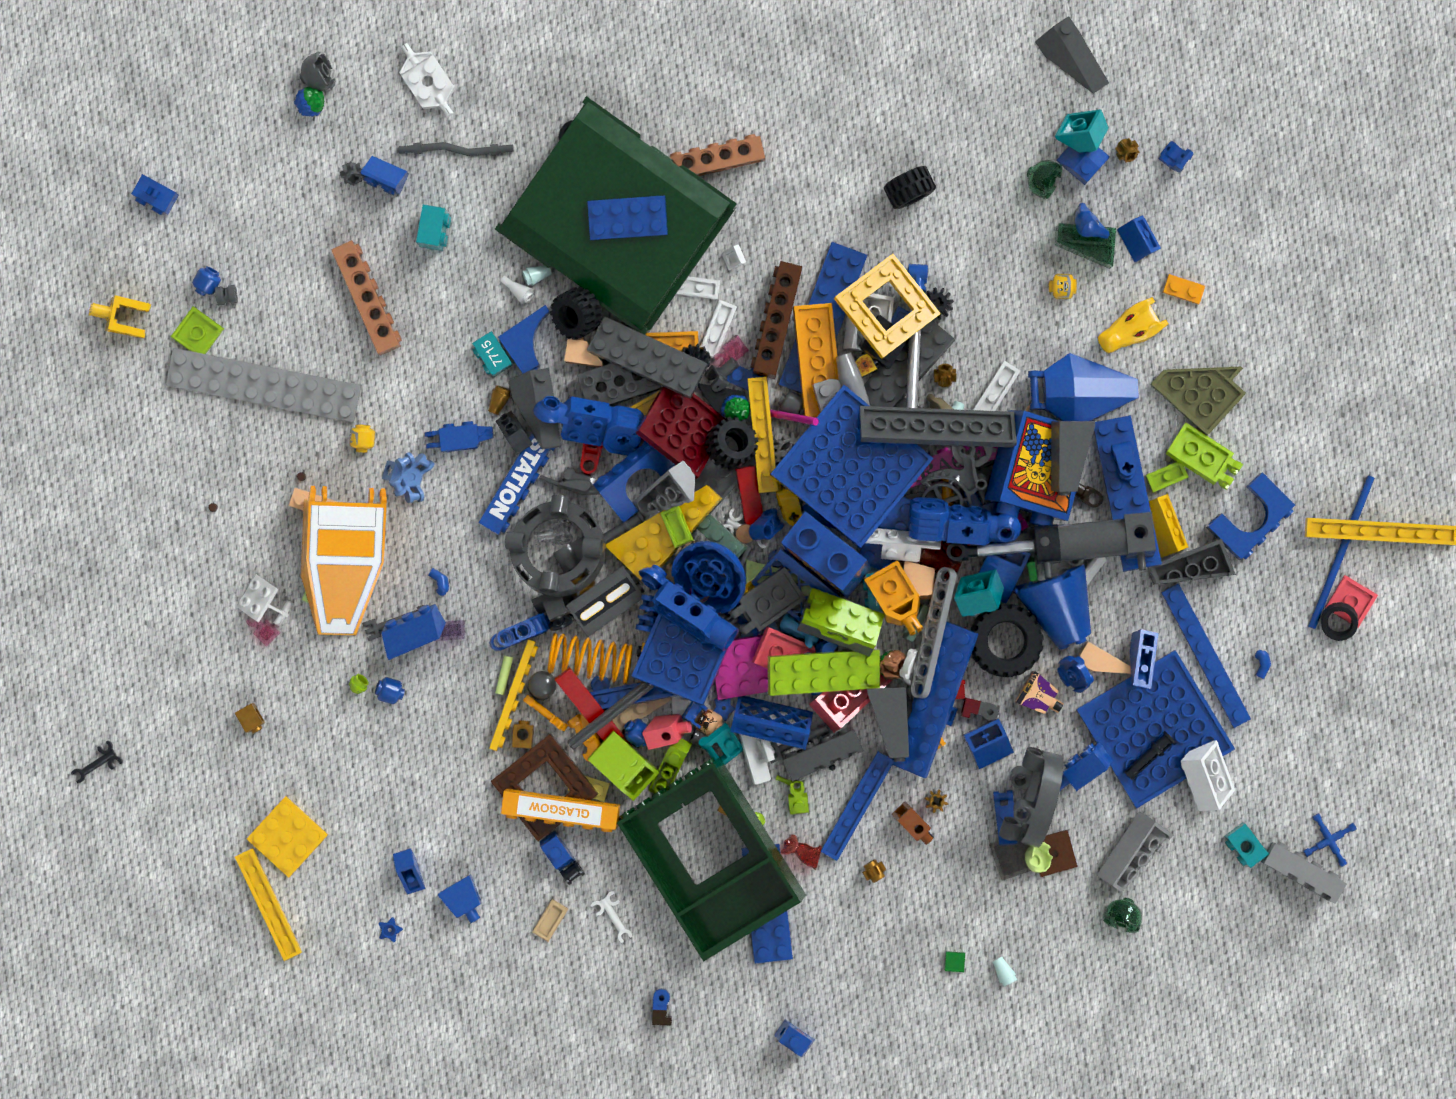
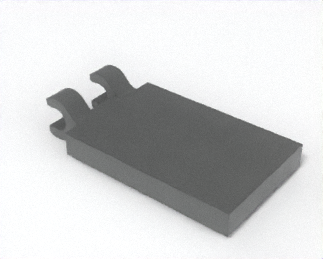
M782 567L746 592L739 605L728 611V613L734 619L741 614L744 615L748 622L738 628L742 634L746 635L754 628L760 632L806 598L787 569Z

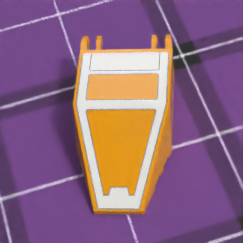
M311 486L308 500L304 499L301 580L305 588L317 634L357 635L384 563L386 490L381 488L379 492L380 502L373 503L374 488H369L368 503L326 502L327 486H322L321 501H315L316 488Z

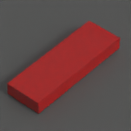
M755 465L735 469L744 523L748 525L753 524L763 513Z

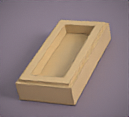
M552 899L532 933L549 942L568 908Z

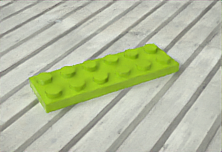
M874 649L870 657L853 650L768 656V695L770 696L880 688L879 649Z

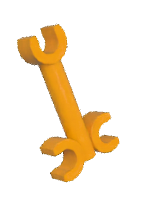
M526 695L523 699L525 703L547 718L559 730L565 731L567 729V723L556 717L532 696Z

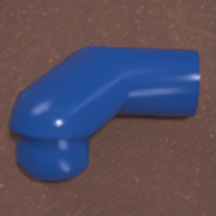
M1258 650L1255 653V658L1259 660L1260 667L1256 676L1265 679L1271 667V661L1266 651Z

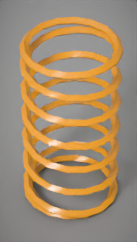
M556 632L553 634L548 659V673L551 674L554 671L558 651L563 639L561 673L567 670L575 642L574 673L578 677L588 643V680L592 676L600 647L599 680L603 681L613 648L612 682L614 684L617 680L625 651L623 684H627L632 658V644L628 646L625 643L622 646L616 665L617 649L614 641L610 643L604 661V643L600 639L596 644L591 660L592 645L589 637L585 639L579 656V639L577 635L572 638L567 652L566 635L563 633L558 639V634Z

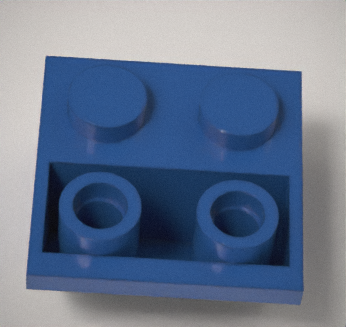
M371 156L360 173L364 177L363 180L366 181V184L375 188L379 185L384 189V192L393 196L395 193L400 195L409 175L406 170L374 156Z
M999 718L963 734L979 769L1014 753Z

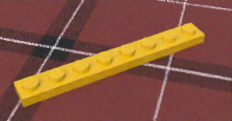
M1305 518L1304 537L1456 545V526Z

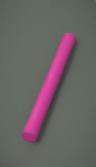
M770 409V415L773 418L815 426L819 423L818 418Z

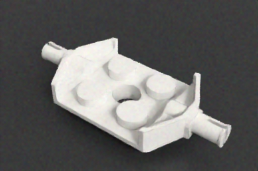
M408 43L404 44L401 49L406 54L407 59L399 72L423 109L440 108L447 118L450 117V115H453V112L447 102L455 90L454 85L432 52L415 53L411 50ZM429 76L433 78V84L426 87L422 82L425 77Z

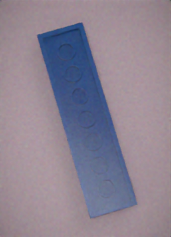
M831 242L808 305L832 303L835 338L837 339L845 312L834 298L859 279L867 254ZM795 339L779 385L802 393Z
M1131 415L1095 422L1094 433L1112 520L1123 519L1124 514L1151 512ZM1130 441L1137 469L1135 476L1131 480H1123L1118 474L1111 445ZM1124 467V470H1126L1127 473H1130L1131 469H1128V467ZM1155 529L1156 551L1153 557H1145L1146 568L1162 565ZM1140 533L1134 534L1137 538H1143V535ZM1126 555L1120 556L1123 572L1138 570L1137 558L1126 559Z
M946 621L930 693L924 699L914 697L912 712L907 719L909 757H905V761L894 762V766L922 778H927L978 633ZM925 666L923 676L927 674V666ZM922 684L918 687L919 695L923 692Z

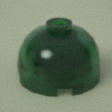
M1042 160L1033 167L1031 166L1027 172L1028 186L1031 192L1043 199L1050 198L1057 187L1054 186L1056 178H1061L1062 165L1054 161Z
M1118 899L1112 901L1107 906L1103 915V921L1116 929L1119 926L1127 928L1126 932L1137 933L1142 923V912L1132 899Z

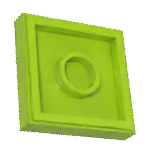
M193 306L171 337L189 351L206 354L224 328Z

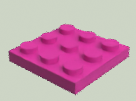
M763 634L736 638L728 647L715 678L718 700L768 692V669L751 662Z

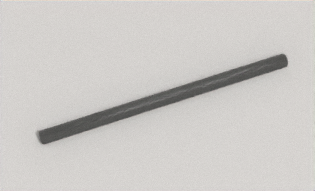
M730 614L723 618L732 625L739 620L738 617L732 618ZM645 682L639 684L569 739V746L573 750L576 749L654 686Z

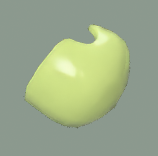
M1045 842L1039 848L1030 846L1025 852V862L1032 872H1046L1051 865L1053 858L1049 854L1051 847Z

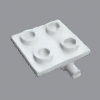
M256 574L241 597L237 608L259 622L269 607L279 613L273 623L281 626L285 617L288 618V612L294 603L287 600L282 609L270 604L279 589Z

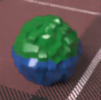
M311 87L299 90L294 101L298 112L302 116H319L325 102L323 92Z
M743 395L726 397L720 408L721 416L725 418L731 417V419L737 417L739 421L747 419L750 414L748 399Z

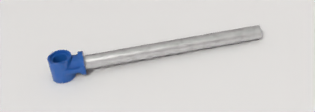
M908 264V273L923 292L926 293L925 284H927L928 265ZM921 330L909 338L906 408L918 407Z

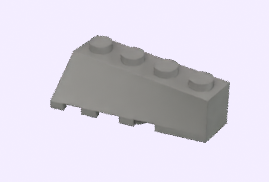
M683 460L663 474L639 495L633 503L643 517L662 510H668L674 506L692 502L694 500L695 475Z
M1139 811L1127 831L1122 835L1117 846L1112 850L1111 855L1104 865L1101 866L1097 876L1120 892H1123L1138 875V869L1143 866L1146 867L1150 862L1149 857L1155 851L1159 852L1163 848L1161 844L1166 838L1170 840L1174 835Z

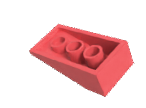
M880 674V688H885L892 680H886ZM867 689L831 691L819 694L809 705L835 733L868 704L870 699Z

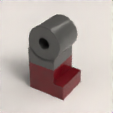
M965 697L960 716L970 718V714L973 713L992 721L998 717L999 710L994 704Z

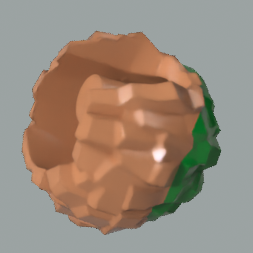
M899 650L884 652L880 656V671L884 678L890 680L902 678L899 672L906 659L904 653Z

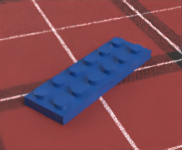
M775 844L780 852V844ZM747 847L741 848L742 857L749 853ZM787 911L751 932L755 964L793 959Z

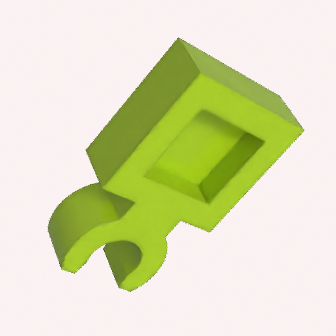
M800 781L799 788H794L793 782H791L789 785L791 794H788L790 815L809 813L807 792L804 793L803 781Z

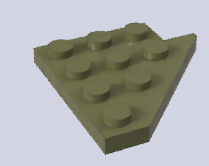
M1241 366L1163 370L1150 384L1207 436L1246 394L1233 381L1243 369Z

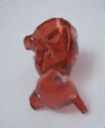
M792 834L791 837L784 841V849L781 850V854L795 853L802 863L816 870L822 846L812 847L806 843H799L797 836Z

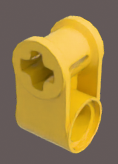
M788 489L776 492V497L782 517L789 525L794 526L802 516L799 498ZM792 512L795 513V515H793V518H794V519H790V518H789V517H791V515H792L791 513H792Z

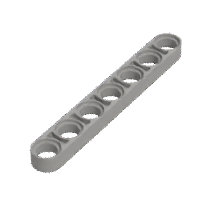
M942 567L937 573L911 684V694L916 698H926L931 690L957 576L955 570ZM948 571L949 579L945 581L944 575ZM944 590L945 597L943 600H940V593ZM940 609L941 615L936 619L935 613ZM933 628L936 629V635L934 638L931 637V631ZM929 647H931V648H932V653H931V655L928 657L927 654H926V652H927V649H928ZM924 666H927V674L923 676L922 669ZM922 684L923 692L919 695L918 687Z

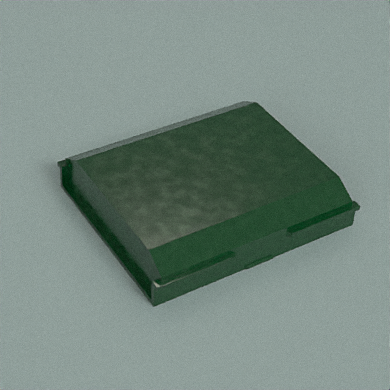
M586 96L582 102L584 105L503 223H498L495 230L546 267H554L574 283L583 287L584 290L588 289L590 294L593 293L595 295V299L600 303L599 305L634 330L646 335L653 328L733 214L737 203L684 165L678 166L673 163L670 157L656 147L650 146L641 140V135ZM665 196L668 235L590 240L587 201Z

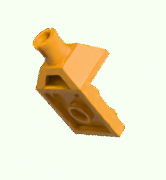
M898 560L864 579V582L882 609L887 623L899 626L905 625L910 636L915 635V631L919 633L923 629V626L917 619L920 606L919 594Z

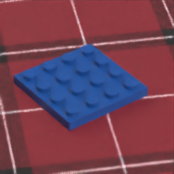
M658 613L632 673V678L704 706L727 650L722 651L712 643H702Z

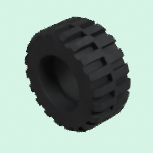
M1000 604L999 608L993 612L981 613L970 628L971 631L978 633L972 651L974 661L984 671L999 677H1013L1030 670L1034 663L1039 660V655L1043 650L1042 641L1044 636L1041 632L1040 623L1036 621V617L1030 614L1028 610L1014 604ZM1004 622L1016 625L1024 637V644L1020 653L1009 659L997 657L991 652L988 645V636L992 628Z

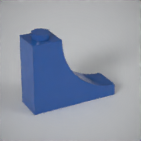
M546 305L498 336L522 373L529 370H537L540 367L535 355L534 340L539 325L550 314Z

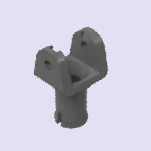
M733 357L720 368L711 365L707 369L705 377L708 380H714L711 383V388L714 392L721 391L729 385L727 376L739 367L738 362Z

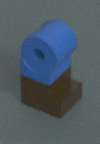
M664 988L656 990L653 996L652 1025H672V1016H667V1004L670 1000V993Z

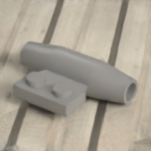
M851 353L836 357L839 380L828 379L812 384L820 413L843 385L870 405L861 373Z

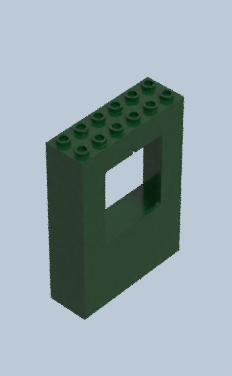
M713 757L700 765V770L697 767L684 775V780L681 777L668 785V790L665 787L652 795V800L650 797L646 798L636 805V810L634 807L630 808L620 815L621 820L617 822L703 962L801 903L806 896L720 757L716 760ZM711 791L749 850V853L703 882L695 884L659 827V822L683 808L682 803L686 806Z

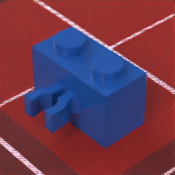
M143 174L131 193L136 197V202L143 206L146 203L153 206L151 210L160 215L163 212L168 215L179 196L173 190Z

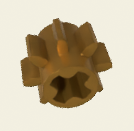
M1130 138L1123 139L1115 148L1117 151L1116 156L1119 160L1123 159L1125 163L1134 161L1138 153H1140L1138 150L1139 145L1135 140L1131 141Z
M940 364L938 369H934V382H938L940 387H950L952 382L957 380L956 369H952L953 367L950 364Z
M940 789L935 794L930 790L931 796L924 798L929 801L926 808L932 806L933 813L936 812V809H940L943 812L942 806L948 805L944 801L947 794L941 796ZM934 796H936L937 798L941 797V800L939 801V806H937L936 804L932 805V802L934 801Z
M874 859L863 866L865 871L862 873L867 881L871 879L872 883H875L885 877L883 872L886 871V868L882 861L878 863Z

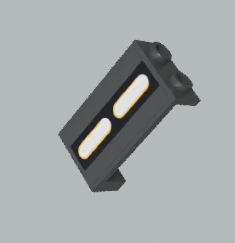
M619 566V569L573 601L570 600L565 604L587 637L641 600L642 593L645 590L639 582L634 583L632 580L634 575L627 567Z

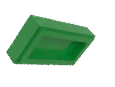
M1030 556L1027 561L1029 580L1031 582L1038 581L1035 560L1033 556Z

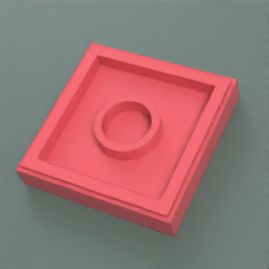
M1344 575L1325 608L1337 602L1349 604L1358 615L1359 628L1378 595ZM1334 612L1335 615L1351 624V618L1346 612Z

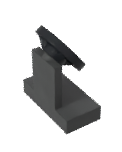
M541 595L531 599L538 614L547 612L550 620L548 627L551 631L563 629L573 623L574 616L568 614L564 605L570 600H574L572 595L563 597Z

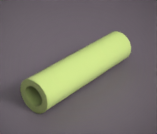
M503 657L495 691L497 694L505 695L513 661L512 657Z

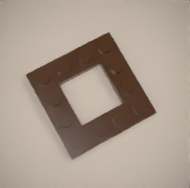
M552 734L545 737L491 780V783L502 797L506 789L524 791L519 783L547 761L570 790L564 797L592 800L599 794ZM519 817L537 841H540L561 824V822L546 824L544 820L540 819L531 822L526 821L525 817Z

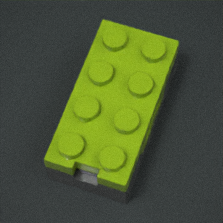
M812 588L806 599L797 630L870 657L877 644L884 614Z

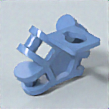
M408 452L402 459L398 458L395 462H386L382 479L388 480L390 486L394 487L396 497L404 494L407 503H413L414 500L422 502L424 501V492L420 487L423 474L434 467V462L428 461L424 453L414 458ZM391 467L392 471L388 475V470Z

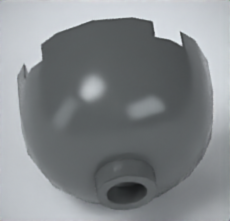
M318 51L308 56L302 62L300 79L308 87L318 91H326L333 88L336 82L335 78L331 80L329 69H332V66L325 54L320 55Z

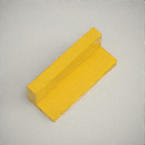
M1166 494L1150 500L1149 505L1160 557L1162 558L1188 548L1169 495Z

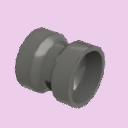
M228 285L226 288L222 286L215 288L218 306L225 305L228 302L231 304L238 303L235 285Z

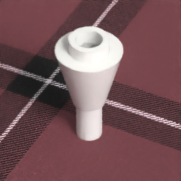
M506 276L502 277L500 282L509 288L521 304L530 302L533 297L532 288L513 282Z

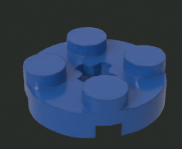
M1066 656L1058 662L1060 667L1057 670L1060 679L1067 687L1071 685L1075 688L1074 692H1084L1093 683L1094 678L1089 673L1084 660L1080 656Z

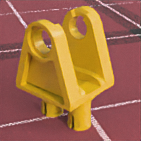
M115 295L111 298L110 306L95 303L90 305L89 316L104 318L107 321L105 331L145 338V330L118 324L117 319L114 318L116 310L120 309V307L148 312L151 309V304Z

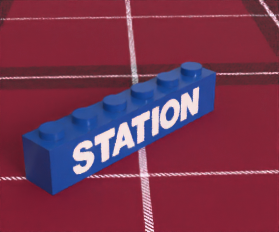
M533 434L529 437L533 444L520 452L479 521L481 525L498 535L501 532L505 533L510 526L508 520L511 516H516L520 509L517 505L521 499L525 500L530 492L528 487L531 483L535 484L540 475L537 472L540 467L544 468L549 460L547 455L550 450L554 451L556 449H541Z

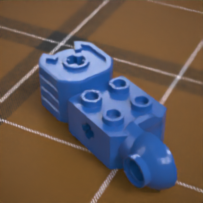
M546 396L533 409L534 415L539 420L546 423H561L560 435L563 440L601 446L602 444L609 453L626 456L639 448L641 437L635 432L645 417L639 409L619 405L612 407L606 402L573 396L564 403H561L554 396Z
M917 497L910 500L909 537L915 540L987 545L991 541L1000 543L1013 542L1021 532L1020 521L1010 514L993 516L991 511L980 506H972L971 508L961 505L948 506L946 501L938 498ZM1004 528L1010 529V531L1006 533L1002 532L1001 530Z

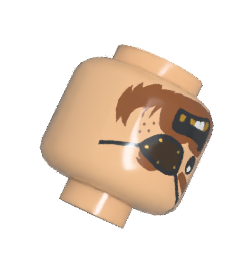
M708 709L707 712L701 710L695 718V722L701 727L700 729L696 727V729L709 736L723 725V718L711 709Z

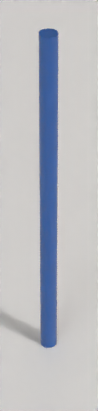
M1367 476L1350 520H1359L1374 482V477ZM1342 539L1308 625L1310 628L1316 629L1350 543L1349 539Z

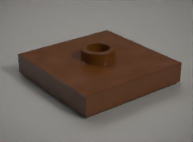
M1068 830L1046 835L1043 842L1051 847L1049 854L1053 858L1047 871L1039 873L1040 877L1078 867Z

